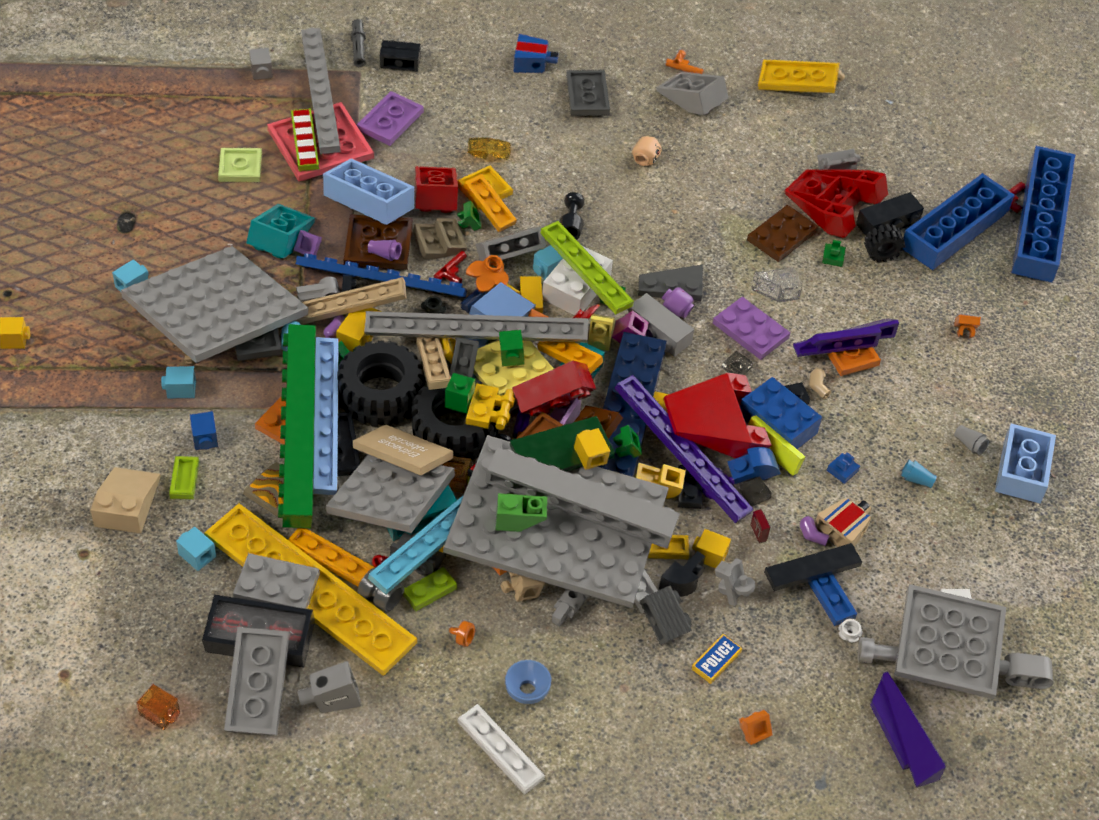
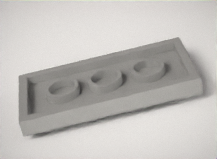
M237 627L224 731L278 735L290 636L289 631Z

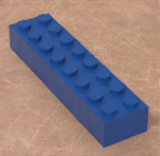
M1035 146L1029 164L1011 273L1053 283L1060 265L1076 154Z

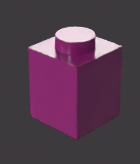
M632 310L615 322L612 338L621 343L623 332L645 336L649 322Z

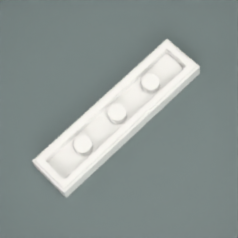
M478 704L458 718L459 725L524 795L544 780L545 775Z

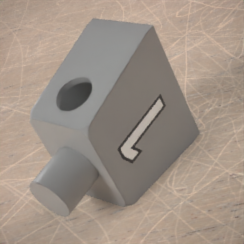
M348 661L312 673L309 676L311 687L298 690L300 704L305 705L315 702L321 713L362 706L358 684Z

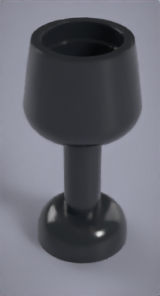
M571 192L564 198V203L569 209V213L564 214L559 222L577 240L584 226V221L577 214V210L584 206L585 198L580 193Z

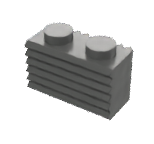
M671 586L647 595L639 601L660 645L692 631L690 627L692 625L691 619L686 612L683 613L680 606V596L676 590H672Z

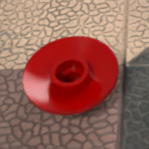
M600 304L593 305L585 311L580 309L573 318L589 320Z

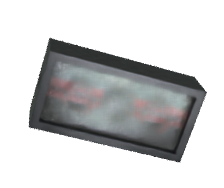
M214 594L202 643L207 653L234 657L237 627L289 631L286 665L304 668L315 625L314 613L311 609Z

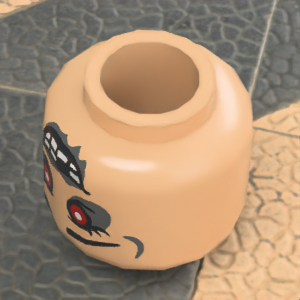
M643 136L634 146L632 154L637 164L651 166L660 156L662 148L656 138Z

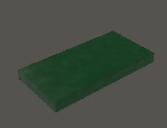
M597 416L510 440L509 444L515 454L526 458H534L540 463L548 466L553 465L567 472L583 466L574 449L577 434L584 430L599 428L610 449L608 459H612L615 456V452Z

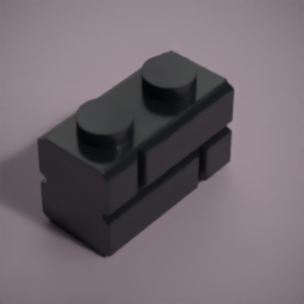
M382 40L379 55L380 68L418 72L421 61V44Z

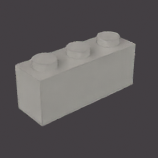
M531 227L476 243L480 261H484L490 255L499 256L503 260L547 247L544 237L540 234L542 227Z
M647 293L636 300L633 307L628 309V313L633 310L649 322L646 331L647 337L667 341L665 351L669 352L672 356L675 357L692 344L694 329Z

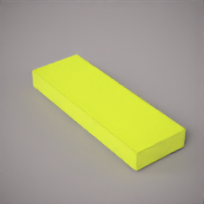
M757 415L751 417L748 425L765 427L771 443L769 449L773 451L777 463L792 476L797 474L806 456Z

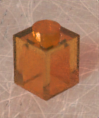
M152 684L136 702L139 715L162 730H165L169 724H173L180 714L178 699L155 684Z

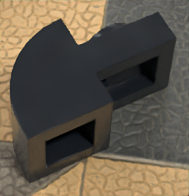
M697 551L684 566L675 561L661 576L659 590L671 586L672 590H676L680 597L688 596L695 592L698 579L705 570L703 566L705 556Z

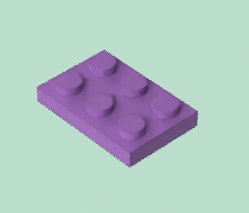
M390 91L357 124L360 132L391 146L424 112V106Z
M744 297L739 298L713 318V324L760 360L790 337L788 330Z

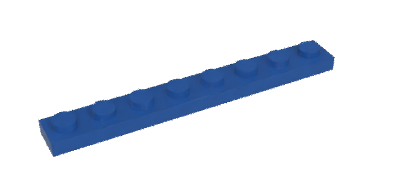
M304 253V257L297 256L296 265L352 275L380 282L403 277L406 287L466 298L467 289L462 288V283L450 281V284L446 285L441 284V279L429 277V281L420 280V275L408 273V277L399 276V271L387 269V273L379 272L378 267L366 265V269L358 268V263L346 261L345 265L337 264V259L325 257V260L322 261L317 260L316 255Z

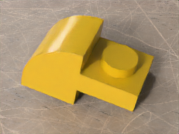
M638 463L634 478L669 487L666 499H670L679 495L682 491L686 470L663 464L661 469Z

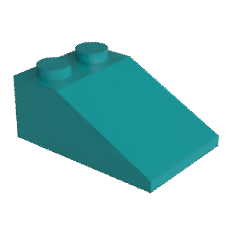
M278 203L251 220L246 243L252 245L256 250L272 253L276 258H285L294 252L300 230L308 232L316 218Z

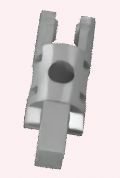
M566 589L554 605L556 610L552 615V623L560 627L568 617L572 619L589 595Z

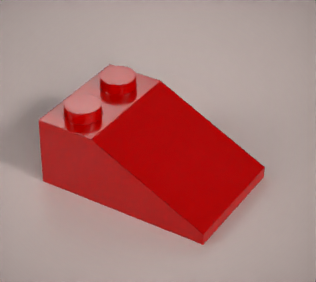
M415 166V209H419L422 212L440 210L443 213H450L452 210L457 211L458 181L456 168Z

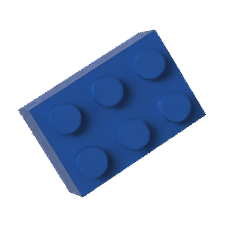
M771 377L745 396L740 405L744 421L747 424L751 417L757 415L796 449L818 434L822 420L821 415L774 377Z

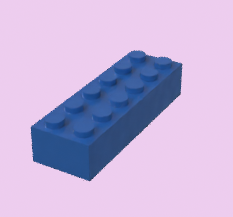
M982 173L906 229L903 237L905 248L903 249L933 271L1006 215L1010 210L1014 194Z

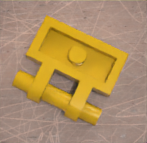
M477 383L466 416V424L488 429L490 422H494L497 429L503 430L505 424L509 422V411L515 402L513 390L506 389L505 394L500 396L498 395L499 388ZM498 406L501 408L499 411H494V407Z

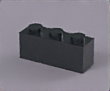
M909 192L860 209L856 225L866 237H868L867 234L869 232L873 233L872 229L876 228L878 230L881 225L883 228L887 224L890 227L894 225L901 230L919 221L924 207Z

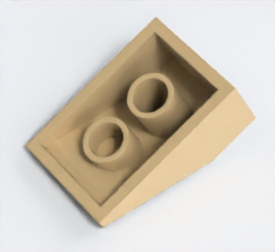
M114 467L97 490L90 509L94 527L141 534L161 475L159 473Z

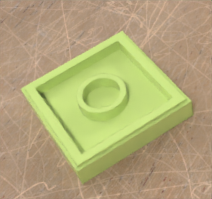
M221 148L218 172L219 182H260L262 148Z

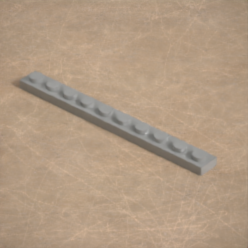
M320 28L301 30L320 154L341 152Z
M366 311L364 333L365 335L458 337L464 339L499 340L500 331L521 330L523 341L588 343L589 320L585 318Z

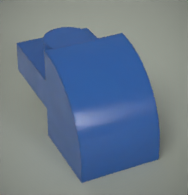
M765 447L747 449V455L727 461L735 484L755 477L762 481L781 474L773 451Z

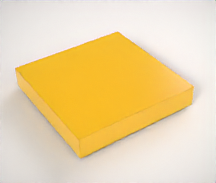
M491 165L457 180L458 188L478 210H480V207L464 188V183L480 174L485 177L501 200L513 195V189Z

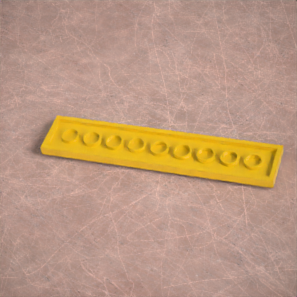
M240 503L204 532L205 536L216 547L242 567L248 553L319 568L320 575L307 608L313 610L315 623L384 676L417 644V638Z

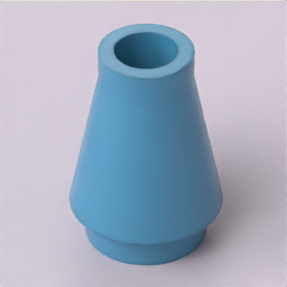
M908 460L900 475L905 478V481L932 488L937 478L936 475L932 474L916 460L914 462Z

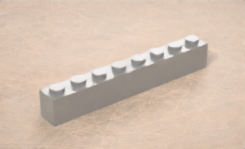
M497 447L486 472V483L519 495L545 496L549 506L666 549L669 546L680 513L675 512L669 507L658 506L647 499L636 498L628 495L625 491L614 490L600 482H592L578 474H570L556 466H548L534 458H526L515 454L509 449Z

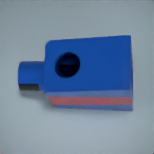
M519 34L514 56L513 72L543 73L545 72L546 63H558L559 52L548 51L547 40Z

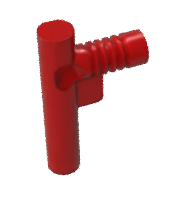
M1019 182L1008 190L1014 194L1010 209L1016 213H1019L1022 209V206L1016 203L1018 201L1016 194L1025 189L1026 186L1023 182Z
M464 251L459 252L436 272L433 277L437 279L446 278L452 282L462 283V278L456 275L459 272V268L456 266L467 257Z

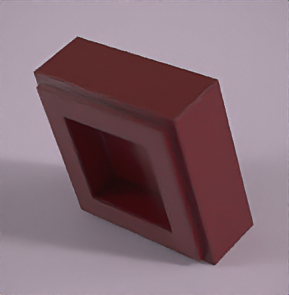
M761 509L753 511L750 525L758 542H766L771 527Z

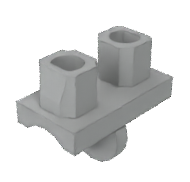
M735 558L731 564L721 561L716 567V576L722 578L718 586L719 593L727 595L730 605L735 606L740 595L747 597L755 590V581L744 574L742 560Z

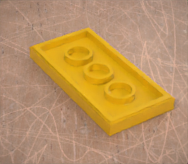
M763 60L758 89L835 93L840 63Z

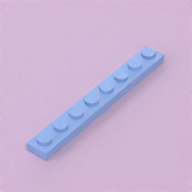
M316 337L313 494L335 495L337 493L338 339Z

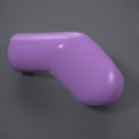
M343 315L333 317V321L324 329L323 334L325 338L336 339V330L344 321Z
M807 516L801 519L800 528L804 538L826 546L829 535L817 530L812 517Z

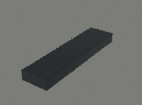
M850 543L765 567L764 573L773 591H778L861 567L862 560L853 544Z

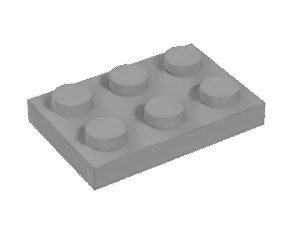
M248 553L233 591V597L307 609L320 571L319 568Z

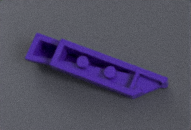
M885 318L840 331L819 333L810 339L793 343V347L797 357L877 347L879 339L896 336L899 321L897 319Z
M888 672L883 673L870 706L903 770L910 768L916 788L940 781L946 768L945 763Z

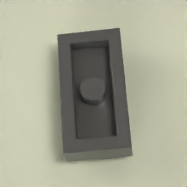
M457 337L450 377L453 373L473 377L479 341Z

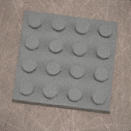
M368 454L326 505L327 513L412 533L455 476L454 468L440 465L423 475H418Z
M909 584L905 599L894 676L994 699L997 692L1006 607Z

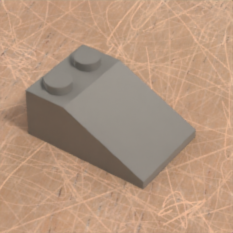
M679 72L656 87L657 92L689 113H696L698 115L708 114L711 109L720 106L723 101L729 98L724 76Z

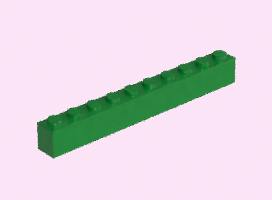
M288 324V333H283V347H287V351H283L282 365H287V369H282V383H286V388L282 387L281 401H286V406H281V420H285V425H281L280 439H285V444H280V458H284V464H279V478H284L283 484L279 483L278 498H283V504H278V518H282V528H311L316 325Z

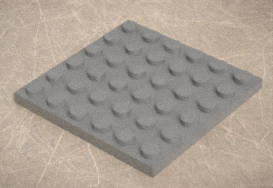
M233 246L121 290L123 299L195 363L308 315V307Z

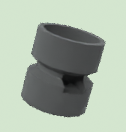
M372 568L362 578L358 586V594L369 602L374 601L375 606L388 613L401 600L404 586L399 583L385 595L368 579L369 573L375 569Z

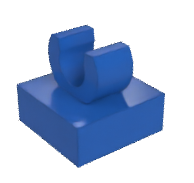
M847 452L846 454H840L828 465L827 471L845 484L859 472L860 465L854 462L855 458Z

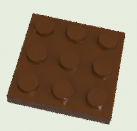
M350 214L343 259L344 265L346 261L358 263V267L369 265L378 268L408 270L413 218L399 217L386 225L366 215ZM371 240H396L401 244L399 259L390 261L376 254L369 253V242Z

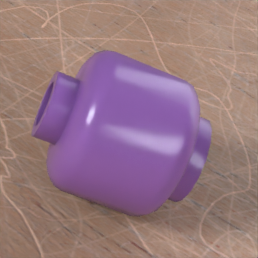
M680 287L675 288L673 291L668 289L662 297L664 300L663 306L679 318L685 319L695 306L692 304V296Z

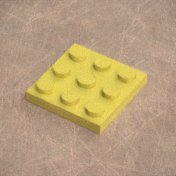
M497 340L478 348L473 374L483 385L499 388L498 395L502 396L505 394L506 389H512V387L554 368L531 341H523L524 365L502 367L500 341Z

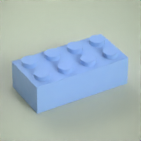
M349 159L323 174L324 196L376 219L387 225L414 209V186L354 159Z

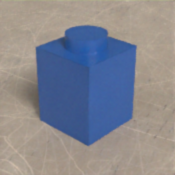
M213 411L190 414L195 450L218 447Z

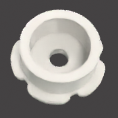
M847 619L838 627L840 630L839 636L843 640L856 642L862 636L861 625L854 619Z

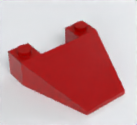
M806 169L784 192L827 234L845 238L856 227L853 208L860 201L870 204L880 203L888 195L886 174L876 171Z
M725 373L666 395L663 398L675 435L735 459L747 455V449L771 447L765 427L746 425L740 409L741 401L752 392L746 375Z

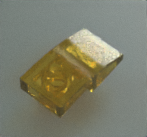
M469 138L467 141V153L485 160L489 154L496 158L508 160L511 155V143L494 138Z

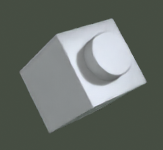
M269 47L249 49L253 80L273 78Z

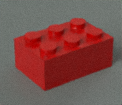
M573 360L516 385L512 389L521 413L530 414V416L537 415L538 417L541 412L548 415L552 408L558 407L560 409L570 405V401L575 398L581 400L591 396L590 392L596 390L587 364Z

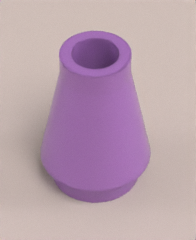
M371 240L368 244V252L393 261L400 257L401 244L396 240Z

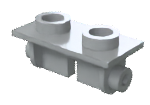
M855 149L817 155L819 169L852 170L857 169V163L861 161V157L855 153Z

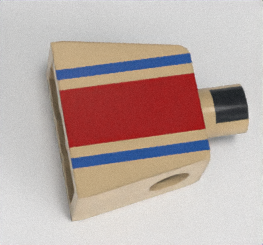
M844 498L817 514L816 528L819 532L828 534V540L837 547L850 543L855 547L868 529L871 520L868 513L871 511V507L864 500L856 505L849 499Z

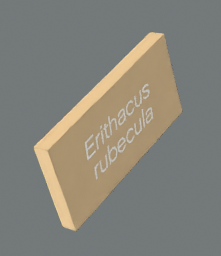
M383 425L353 440V448L418 475H423L453 458L452 450L388 425Z

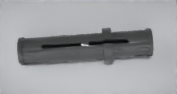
M355 19L351 24L353 64L356 67H363L366 64L364 47L366 34L364 32V22L360 19Z

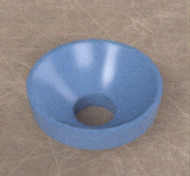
M522 660L516 662L506 673V690L517 702L523 704L537 703L543 700L549 693L551 687L550 672L543 664L537 661ZM528 683L533 685L535 690L533 693L526 694L520 690V687Z

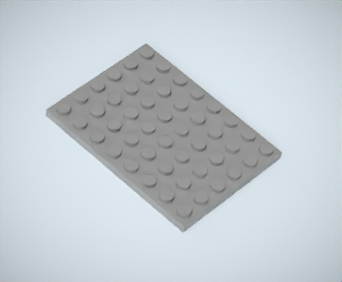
M487 435L445 542L443 552L632 608L652 543L547 505V519L521 532L495 530L498 493H516L485 482L487 468L496 448L511 450L509 441ZM582 466L578 469L567 471L570 474H578L592 482H600L614 490L625 491L628 495L636 498L647 499L661 507L664 505L669 488L600 467L585 470Z

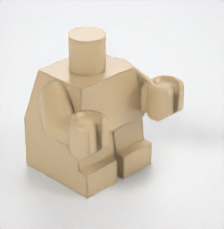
M509 572L512 583L503 581L500 586L504 593L515 590L516 594L514 597L519 602L538 598L545 582Z

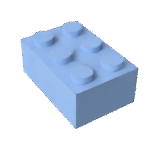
M1011 423L1003 443L995 492L1041 504L1048 488L1056 435Z

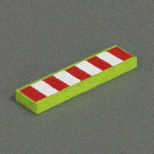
M311 109L291 110L298 170H319Z

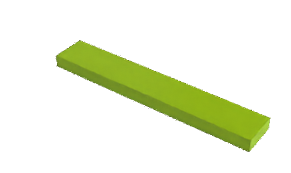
M559 221L541 228L540 234L615 315L633 307L634 301Z

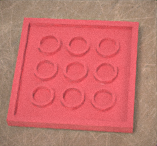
M342 102L333 104L341 152L320 154L314 112L311 111L319 170H298L291 117L267 124L268 132L299 182L322 175L349 159H354L360 163L374 159L373 150Z

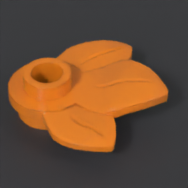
M490 255L484 261H474L466 269V275L477 278L476 287L480 292H488L500 282L505 285L508 283V274L503 270L504 263L499 256Z

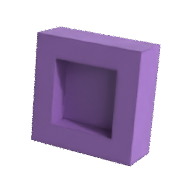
M300 230L294 251L302 254L317 255L322 237Z

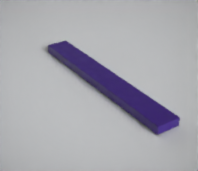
M633 375L616 385L614 389L735 524L751 514L754 509L696 444L674 434L668 413Z

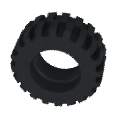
M381 340L378 343L367 342L362 347L359 345L353 349V352H348L344 356V360L340 362L339 371L337 372L339 401L344 411L352 412V418H358V422L362 424L370 423L371 426L378 427V425L391 426L392 423H402L404 418L409 419L412 416L413 400L418 395V391L424 386L423 365L414 352H409V349L403 345L401 347L397 346L396 342L384 343V340ZM379 377L390 378L399 383L385 390L371 389L363 385L368 380Z
M476 379V381H475V387H476V384H477V383H478V384H483L481 381H479V380ZM428 384L427 387L423 386L413 400V435L452 450L453 458L447 462L453 463V460H459V463L466 462V459L469 458L471 460L478 458L487 435L495 437L498 434L499 429L496 428V423L490 422L487 429L468 424L454 426L441 422L437 419L439 416L448 412L460 411L445 407L446 388L429 390ZM498 406L494 407V411L500 410Z

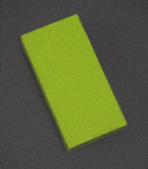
M175 456L169 492L170 499L194 500L200 462L199 457Z

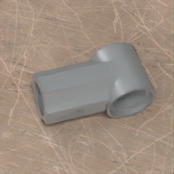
M325 277L320 280L319 284L296 287L298 300L304 302L340 293L336 278Z

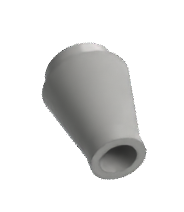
M960 425L954 433V436L973 454H982L989 445V439L986 438L985 434L966 428L963 425Z

